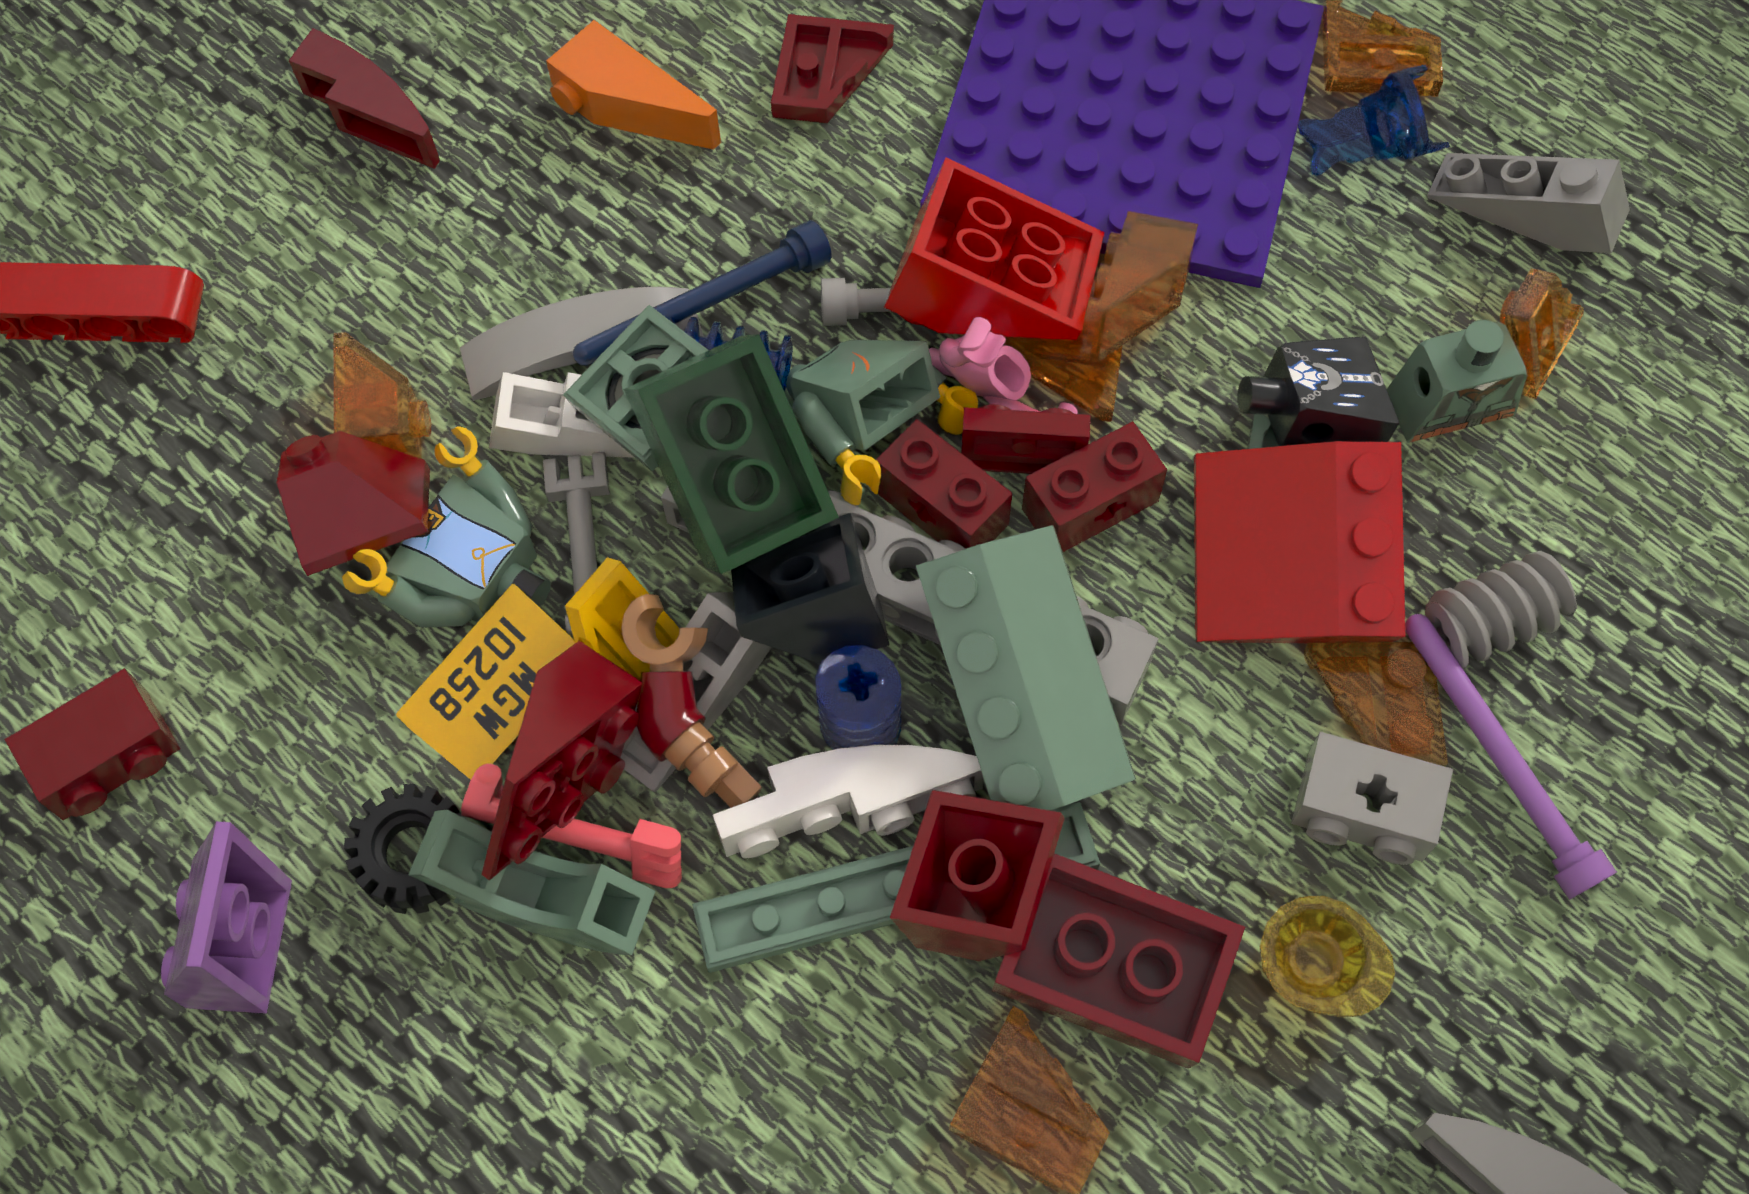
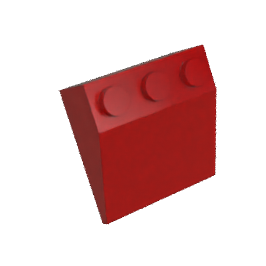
M945 157L918 212L884 308L899 314L904 320L912 324L923 325L938 333L965 334L973 319L981 317L990 322V332L1003 335L1004 337L1077 340L1082 332L1105 232Z
M1335 441L1196 453L1194 455L1196 642L1390 644L1406 637L1401 442Z

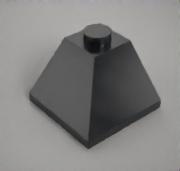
M851 513L839 516V518L731 570L736 626L743 638L825 666L847 659H860L874 650L890 645L882 606Z

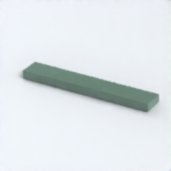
M1077 802L1050 810L1061 812L1065 818L1054 853L1091 868L1099 869L1100 861L1081 803ZM913 846L692 904L708 972L712 973L895 924L891 920L890 915Z

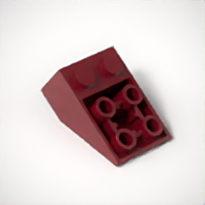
M581 641L572 645L537 671L505 778L481 874L489 881L511 862L515 864L524 862L536 849L541 837L555 826L559 828L567 826L576 817L583 803L597 791L601 794L609 791L618 781L624 770L625 761L621 759L626 740L633 733L639 720V713L635 711L643 683Z

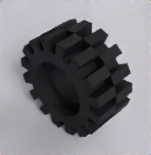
M403 784L404 794L398 795L392 787L382 790L381 793L385 801L377 806L369 798L361 806L367 813L364 820L353 816L348 827L354 832L355 836L354 838H345L344 850L351 857V859L345 860L348 871L356 878L355 882L374 902L383 908L387 905L396 913L406 914L407 908H413L419 914L429 912V903L436 901L442 906L451 899L447 896V893L409 876V873L398 872L390 868L387 861L388 846L393 837L404 829L410 827L428 829L435 811L449 810L461 817L463 816L456 805L447 796L443 798L438 790L426 786L423 793L416 784Z

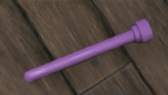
M1422 614L1410 616L1405 622L1407 635L1557 858L1551 862L1559 873L1553 877L1567 898L1570 900L1617 873L1602 849L1595 852L1588 841L1580 843L1431 621Z

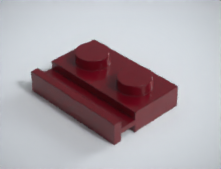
M998 404L984 405L980 408L964 407L961 453L984 471L1032 474L1088 445L1091 415L1074 414L1070 410L1063 408H1050L1042 412L1011 410L1006 406Z

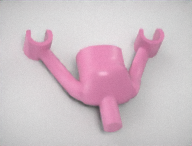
M975 317L964 336L957 339L947 338L941 342L939 349H929L933 366L944 375L954 377L961 385L975 392L977 396H982L989 404L1003 405L1011 410L1041 412L1017 401L1024 396L1031 379L1030 367L1020 352L1013 347L1004 345L1006 338L1003 335L990 332L991 324L987 319ZM1062 402L1058 406V408L1070 410L1074 414L1078 413L1076 407L1072 404Z

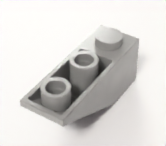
M1447 153L1427 194L1429 199L1557 249L1567 251L1612 253L1630 210L1620 161L1614 159Z

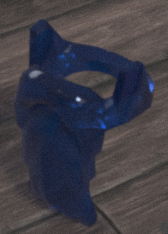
M1427 65L1390 73L1382 82L1379 91L1359 100L1358 106L1341 109L1331 119L1317 120L1306 118L1300 120L1297 124L1299 132L1313 148L1310 162L1312 175L1319 176L1334 164L1345 160L1348 163L1354 164L1373 156L1377 161L1397 157L1412 159L1450 147L1449 142L1433 143L1430 139L1423 106L1413 82L1414 79L1425 74L1428 69Z

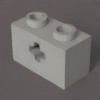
M1319 732L1308 751L1291 824L1307 828L1306 834L1311 839L1324 844L1344 845L1349 840L1373 847V854L1386 862L1400 865L1412 864L1414 860L1423 862L1439 841L1453 769ZM1362 794H1368L1373 797V807L1378 812L1366 809L1367 799L1361 796Z

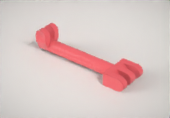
M484 764L477 768L462 802V816L494 824L503 790L502 772L497 765ZM574 818L564 828L555 826L541 837L631 862L633 880L662 888H673L682 879L681 835L678 830L669 826L639 819L633 834Z

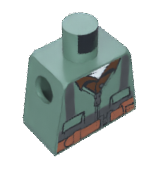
M1477 320L1472 322L1465 330L1429 338L1418 344L1388 386L1387 392L1407 443L1515 416L1525 385L1527 371L1506 325L1498 321Z

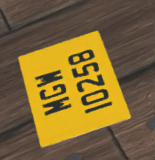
M511 584L399 709L396 716L412 732L471 780L477 768L484 764H493L518 736L537 671L574 645L575 641L518 586Z

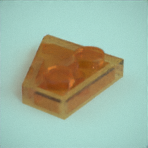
M1324 0L1323 6L1325 7L1322 15L1325 91L1438 97L1443 84L1440 37L1416 27H1405L1398 23L1396 19L1378 11H1374L1371 19H1368L1342 8L1343 0Z
M1088 305L1082 332L1077 340L1005 337L1004 345L1013 347L1022 354L1030 367L1033 379L1100 420L1112 421L1127 310Z
M1413 642L1307 644L1304 650L1306 663L1311 670L1316 669L1334 697L1332 703L1345 723L1355 729L1360 737V743L1446 767L1448 765L1437 678Z
M1013 1006L952 1119L949 1131L1060 1194H1080L1110 1132L1091 1105L1083 1102L1075 1091L1073 1080L1056 1057L1052 1059L1029 1027L1030 1020L1024 1012Z

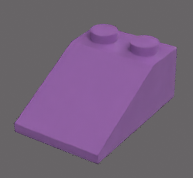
M216 821L193 857L189 879L183 880L179 886L176 897V914L180 921L175 945L167 949L161 967V979L165 987L164 995L188 1009L267 1013L292 880L231 822Z

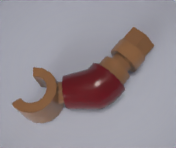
M645 594L631 602L624 613L622 634L624 643L631 654L642 662L650 663V672H641L640 681L643 685L637 703V713H639L637 729L642 741L660 762L668 759L678 771L687 768L691 772L688 781L703 797H707L715 791L730 808L754 800L763 787L723 746L715 750L711 745L714 736L703 726L706 718L697 708L692 671H683V663L695 657L705 644L708 628H680L679 636L675 643L666 648L659 642L655 632L656 620L664 611L659 596Z

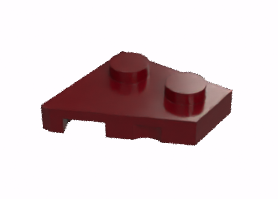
M788 14L771 99L772 118L828 123L893 47L894 25Z

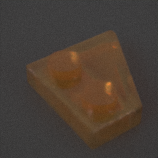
M1533 268L1528 272L1519 290L1511 291L1507 295L1501 309L1500 322L1506 325L1526 367L1527 377L1522 395L1537 399L1583 317L1584 309L1581 305L1570 303L1573 295L1567 288H1562V281L1555 273Z

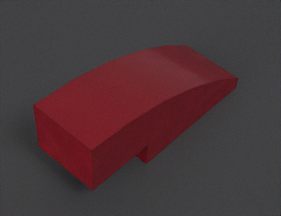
M312 28L289 59L302 93L328 104L338 130L435 169L440 162V158L429 127L414 103L397 83L361 53L344 42Z

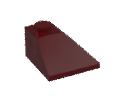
M337 431L321 438L318 435L303 437L292 443L286 451L282 452L276 483L298 557L307 576L353 560V555L360 550L370 549L377 551L428 532L430 468L424 459L342 431Z
M932 790L890 915L891 920L912 944L919 949L975 961H983L1024 951L1063 826L1064 816L1061 812Z

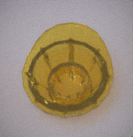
M1326 896L1299 897L1281 906L1266 923L1259 946L1262 969L1273 989L1291 1005L1316 1014L1336 1017H1359L1377 1009L1390 994L1395 977L1392 954L1381 936L1367 920L1348 904Z

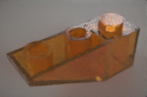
M1128 211L1121 234L1110 232L1104 264H1100L1094 295L1089 298L1082 333L1093 335L1089 360L1099 362L1180 307L1189 274L1198 224Z

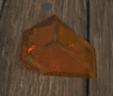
M333 333L334 433L342 431L422 459L421 437L431 436V417L427 401H418L406 376L348 333Z

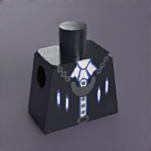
M1367 337L1284 343L1277 348L1263 377L1245 376L1240 381L1238 387L1237 402L1240 412L1243 414L1268 415L1278 446L1335 441L1389 442L1399 425L1398 417Z

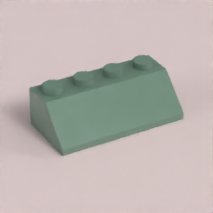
M1053 525L979 544L916 565L990 800L1053 810L1136 779Z

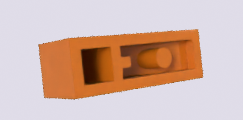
M595 20L546 60L552 82V87L550 88L551 95L556 103L570 115L578 112L596 125L713 150L721 143L717 109Z

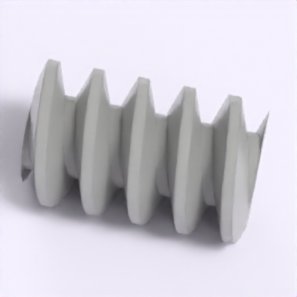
M1537 551L1525 555L1521 561L1515 560L1504 563L1499 570L1493 569L1482 572L1476 580L1473 578L1462 580L1453 589L1444 588L1436 591L1425 606V616L1431 621L1462 669H1465L1469 663L1468 653L1477 661H1485L1492 654V646L1500 652H1507L1512 650L1515 644V637L1521 642L1529 643L1535 640L1538 635L1537 628L1544 633L1557 631L1560 626V614L1566 617L1573 616L1577 609V603L1570 579L1561 564L1552 555Z

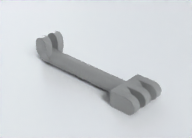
M605 452L592 453L591 464L594 475L589 476L583 475L581 455L568 456L569 478L560 479V467L556 458L543 460L545 493L548 501L566 500L574 595L597 569L591 497L610 494ZM565 615L566 632L574 639L568 615Z

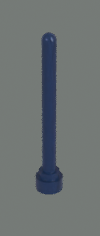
M812 220L806 221L789 229L786 238L780 241L779 248L653 308L676 324L789 269L793 272L802 270L805 273H810L831 262L832 253L829 241L816 222ZM638 315L579 342L573 349L574 360L582 366L593 364Z

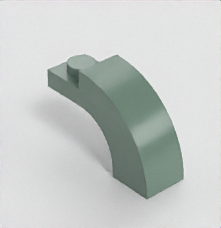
M449 810L434 812L408 874L409 876L456 897L454 903L504 924L586 949L620 955L633 954L655 890L603 864L577 863L555 858L537 851H533L521 864L511 862L489 881L481 874L492 832Z

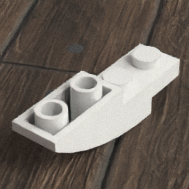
M870 745L840 748L801 756L767 767L773 793L713 814V818L726 857L740 852L742 858H753L775 849L779 845V837L803 829L806 835L825 832L837 826L842 821L841 814L849 811L853 815L860 834L873 829L876 830L877 835L881 836L898 832L913 823V814L926 810L932 790L976 797L975 791L983 789L984 778L977 756L948 749L914 745Z

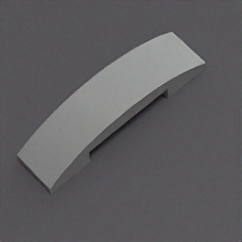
M637 287L592 293L531 310L488 329L460 347L473 401L496 395L503 372L529 377V375L577 363L573 358V349L579 342L640 314L648 305L655 307L689 291V289L678 287ZM697 314L675 324L697 342L704 341Z

